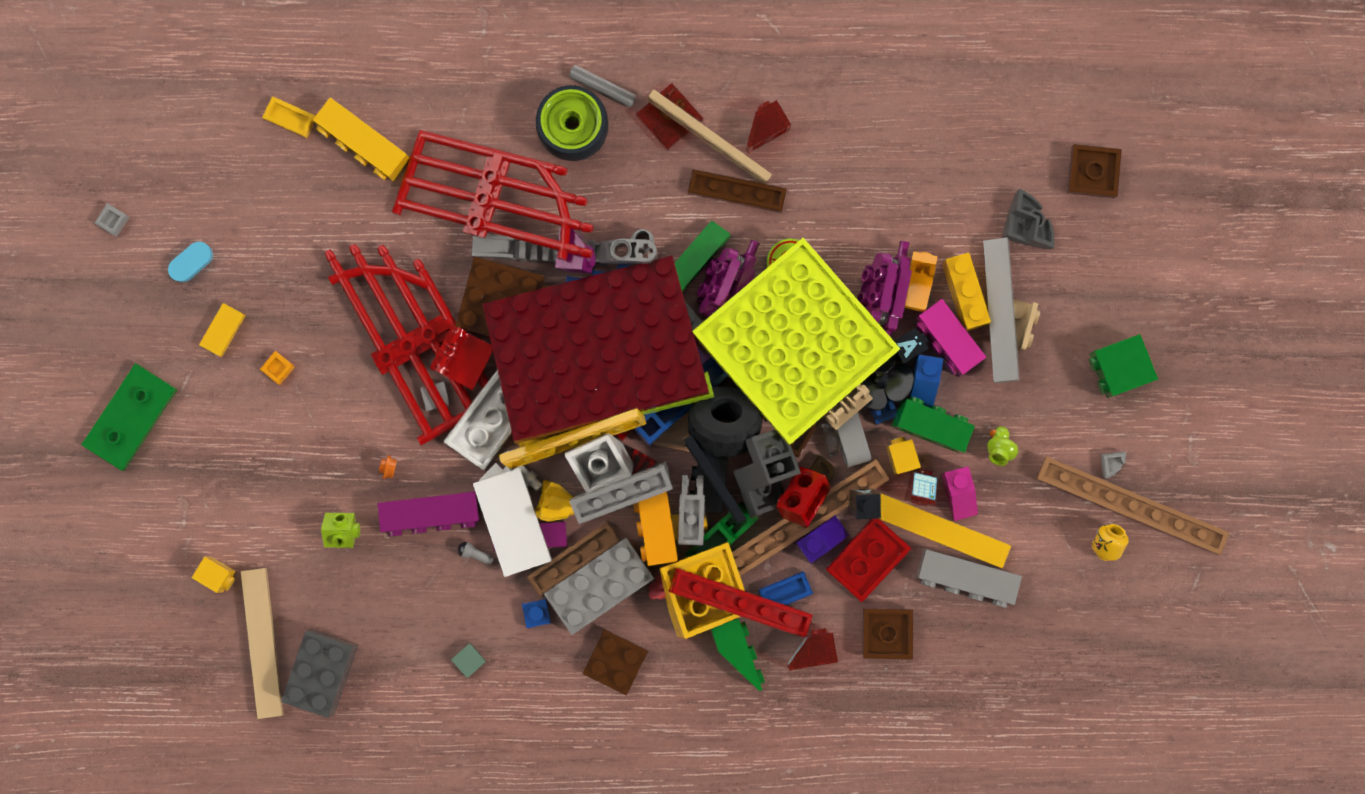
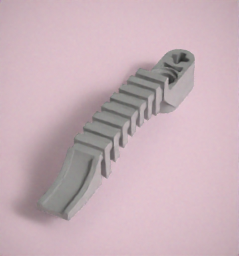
M486 235V238L473 236L472 257L495 258L508 261L517 260L526 263V261H531V263L543 262V264H549V262L556 263L557 250L515 240L503 235ZM615 239L601 241V243L589 240V244L593 247L596 257L594 266L596 264H601V266H607V264L651 263L658 257L655 244L649 240ZM621 246L627 247V255L624 257L615 255L617 248ZM645 248H649L651 252L648 254V258H644L643 254L640 253L644 252Z

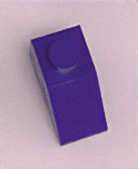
M834 515L795 542L808 563H812L843 541L849 534Z

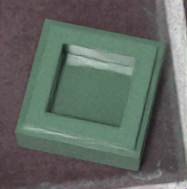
M471 643L451 659L466 678L471 676L486 662Z

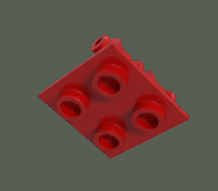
M452 325L430 369L473 390L493 353L492 345Z

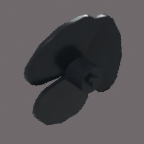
M896 354L891 356L860 383L868 388L869 394L873 398L864 407L880 411L887 405L885 392L889 400L893 402L904 400L911 392L914 377L910 366L898 365L891 370L897 362Z

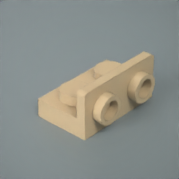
M1014 299L1017 351L1022 353L1027 347L1030 348L1032 345L1034 334L1031 333L1033 324L1036 325L1039 320L1040 311L1037 310L1038 303L1033 302L1029 304Z

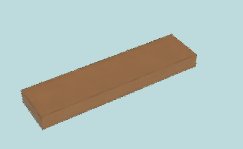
M607 521L554 557L552 561L547 562L526 577L541 597L547 591L621 542V540Z

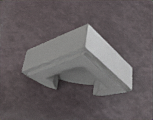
M1126 452L1100 454L1103 479L1112 477L1120 471L1126 461Z

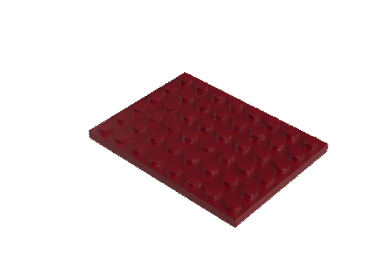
M672 255L656 259L651 263H640L482 304L515 444L580 428L634 409L642 412L709 394Z

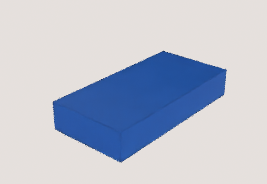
M804 571L758 589L761 597L783 605H788L813 594Z

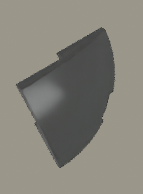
M1022 189L1017 190L1007 216L1002 238H1008L1009 241L1037 248H1054L1052 223L1050 219L1045 220L1044 214L1039 211L1043 206Z

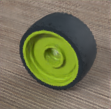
M565 85L552 90L543 98L536 114V130L541 143L552 155L567 161L584 160L591 157L602 147L608 133V115L602 101L592 91L577 85ZM570 121H577L579 123V126L574 130L566 127Z

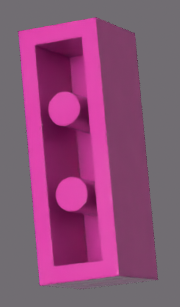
M943 299L916 318L918 330L922 331L925 336H929L932 340L931 346L938 355L942 354L947 360L945 364L953 375L962 376L986 358Z

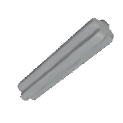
M574 65L570 71L571 79L627 107H632L636 100L635 94L577 65Z

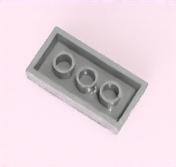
M625 538L547 591L544 595L571 635H573L655 578L628 538Z

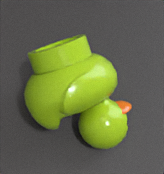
M999 426L991 430L989 435L992 438L987 443L989 460L997 466H1005L1008 461L1015 459L1018 455V445L1009 439L1010 433L1006 427Z

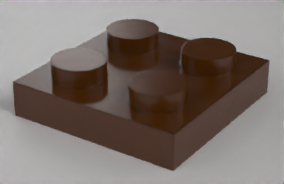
M1073 144L1071 147L1067 193L1107 198L1118 197L1122 149Z
M863 608L862 658L913 660V609Z
M604 629L582 674L627 696L649 650Z

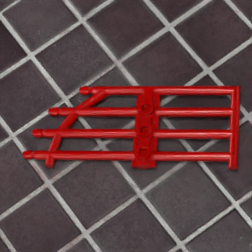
M419 130L391 213L401 216L402 210L407 209L464 225L463 233L479 238H486L487 232H492L558 250L557 258L564 261L567 260L568 253L576 256L580 255L584 258H591L593 255V251L588 248H581L580 246L570 244L571 229L592 233L594 226L570 218L567 203L586 206L588 199L562 191L552 174L566 176L567 168ZM428 141L486 156L487 159L483 170L421 155L425 142ZM510 163L537 169L548 187L506 177ZM422 164L480 179L476 192L472 193L416 178L414 174L417 165ZM410 186L472 202L468 216L406 200ZM506 186L556 199L560 216L499 200L502 187ZM499 209L561 226L560 241L492 223L494 211Z
M353 244L349 246L352 256L355 257L354 260L358 267L343 270L339 261L336 260V255L329 249L324 253L327 261L330 262L334 274L328 276V279L332 285L340 283L377 350L371 353L377 368L382 375L390 373L423 433L417 437L419 444L422 446L453 429L473 402L463 385L449 379L465 408V411L453 417L419 357L420 354L431 348L436 356L441 347L440 343L444 341L451 326L456 325V321L428 271L425 270L423 262L420 259L413 261L414 268L419 273L415 275L398 268L392 256L389 255L388 249L384 245H380L377 249L380 257L383 258L385 266L368 265L359 247ZM374 275L392 276L417 321L418 328L409 333L405 332ZM364 276L398 339L385 346L350 283V278ZM405 281L427 289L440 313L438 317L429 322L427 321ZM409 360L444 420L442 424L433 429L428 424L397 368ZM482 372L478 380L479 385L483 389L488 382L484 372Z

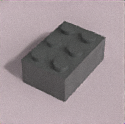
M313 629L306 630L281 702L326 718L334 716L358 644Z

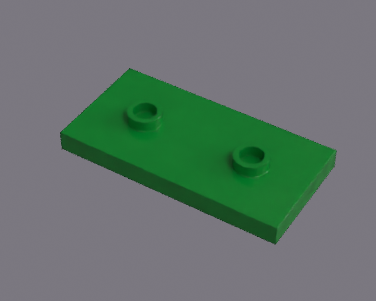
M135 363L81 445L119 470L125 471L178 389Z

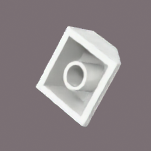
M610 433L564 454L586 493L632 476L633 462L623 444Z

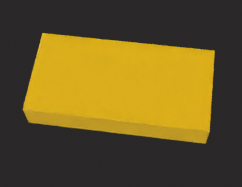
M273 96L262 116L264 120L306 139L315 123L313 121L315 115Z
M223 303L199 345L223 357L246 315Z

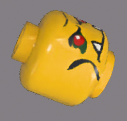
M1103 525L1099 528L1092 541V549L1101 560H1118L1121 558L1129 542L1128 536L1119 525Z

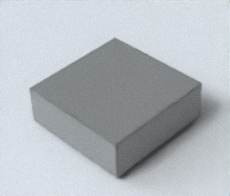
M107 203L94 223L117 237L130 217Z
M445 382L436 383L435 386L446 406H450ZM421 387L426 411L437 409L426 388Z

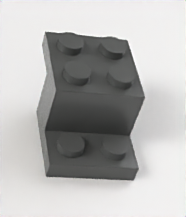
M776 430L746 439L745 442L753 464L733 471L750 518L776 509L779 497L784 494L781 480L801 473L791 445H788Z

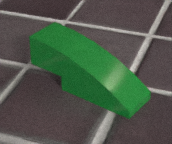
M741 501L738 506L747 519L738 524L729 512L703 536V545H693L684 555L690 557L726 542L731 545L759 518L757 516L750 518L745 503Z

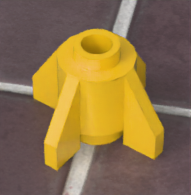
M544 480L542 482V494L535 508L537 518L550 522L567 519L569 515L572 516L574 511L570 504V499L574 498V496L570 495L561 485Z

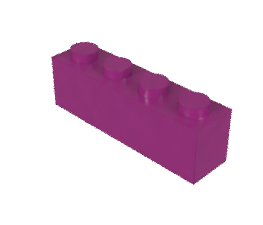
M476 492L377 503L380 532L387 533L388 537L401 536L404 530H412V534L426 533V528L436 527V531L451 530V525L461 524V528L476 527L475 522L481 521L480 504Z

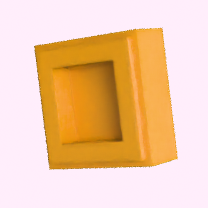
M274 351L260 370L278 385H281L295 366L280 353Z

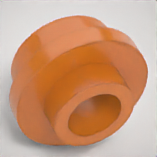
M387 455L386 459H381L378 473L382 474V479H386V477L393 478L397 459L391 458V455Z

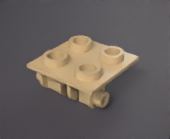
M859 384L823 415L824 418L837 430L873 399L869 394L870 391L865 385Z

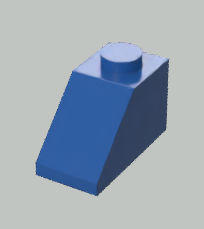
M918 355L915 358L913 369L914 383L909 399L910 397L921 399L924 401V406L932 408L940 384L943 358Z

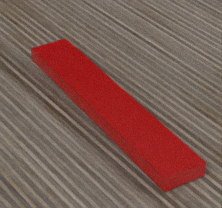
M678 568L675 570L668 591L803 638L807 636L813 617L810 613Z

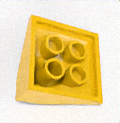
M728 542L659 568L669 615L677 637L687 639L741 617L668 592L676 568L745 591Z

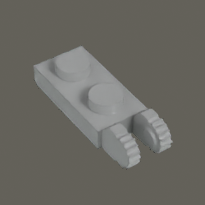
M682 475L678 544L703 545L705 495H703V476L698 475L696 479L697 495H687L689 478L688 475Z

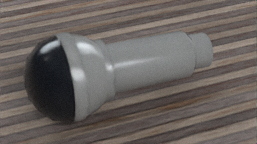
M465 541L458 546L457 552L461 558H473L492 565L494 558L487 553L475 549L470 542Z

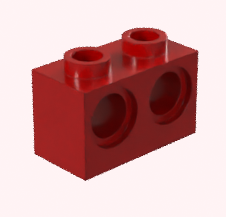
M800 466L801 473L791 477L789 486L784 494L779 497L776 507L783 519L808 528L831 490V486L825 475Z

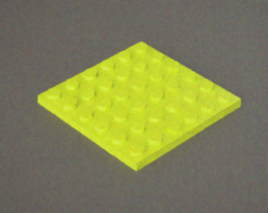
M804 238L798 241L692 331L694 337L757 407L788 445L794 442L900 349Z

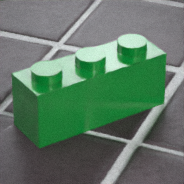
M910 397V399H904L900 402L891 426L892 428L956 453L966 452L975 425L968 423V418L958 414L952 417L946 414V409L935 405L932 408L924 406V401L915 397Z

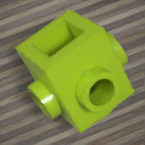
M325 513L321 527L324 547L354 548L355 539L360 537V523H356L355 513Z

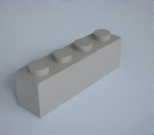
M923 549L915 578L922 579L921 584L935 588L936 584L945 586L944 591L959 595L961 590L969 593L968 598L983 601V598L986 597L993 599V605L1007 608V604L1015 605L1022 576Z

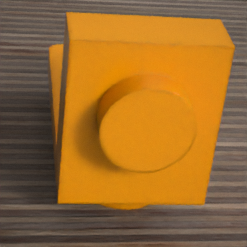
M913 252L910 268L912 272L904 308L922 312L926 311L938 256L927 252Z

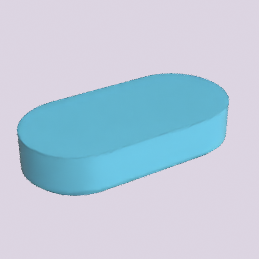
M203 242L191 244L170 262L168 267L170 277L181 283L192 279L212 261L213 251L211 247Z

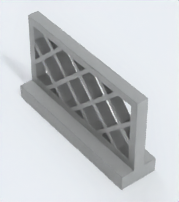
M665 461L641 470L630 477L587 493L585 491L575 495L574 498L570 499V504L578 524L672 490L673 487L669 479L667 462Z

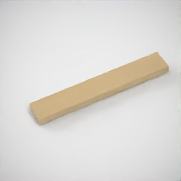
M652 90L648 96L649 103L763 184L772 176L770 172L656 90Z
M267 568L241 571L257 719L283 716L284 710L283 703L281 702L282 693Z

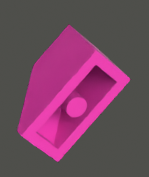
M969 466L942 473L941 478L953 520L956 521L978 515L976 491Z

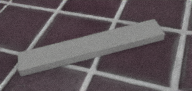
M1009 239L985 240L983 244L988 311L991 320L989 325L993 379L995 384L1020 381Z

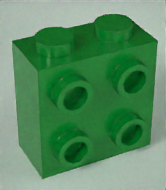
M1141 334L1089 353L1091 357L1089 358L1090 367L1093 372L1097 373L1100 380L1098 381L1099 390L1102 395H1106L1107 399L1159 380Z

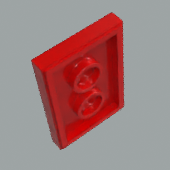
M879 518L870 519L825 569L859 601L863 602L912 548Z

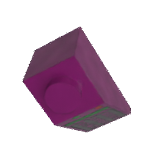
M560 226V230H559V238H558L559 241H560V235H561V226ZM571 229L570 244L580 246L581 248H588L593 251V255L591 258H584L580 255L576 256L568 253L566 261L558 259L556 255L555 268L563 272L591 274L592 267H594L596 261L594 249L580 231Z

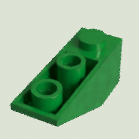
M739 618L712 628L718 652L758 691L763 690L761 684L765 683L761 668L757 670L755 668L753 660H756L757 656L753 645L748 646L745 637L749 636L745 621L740 623Z

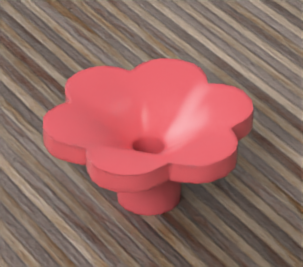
M660 575L648 587L650 591L648 596L652 600L656 598L658 600L666 599Z

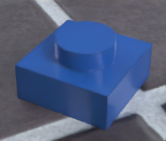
M547 599L522 604L526 628L551 623Z

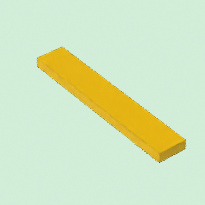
M634 409L500 454V462L509 469H514L577 448L607 433L613 436L647 424L645 415L638 409Z
M881 494L880 520L1003 569L1011 545Z

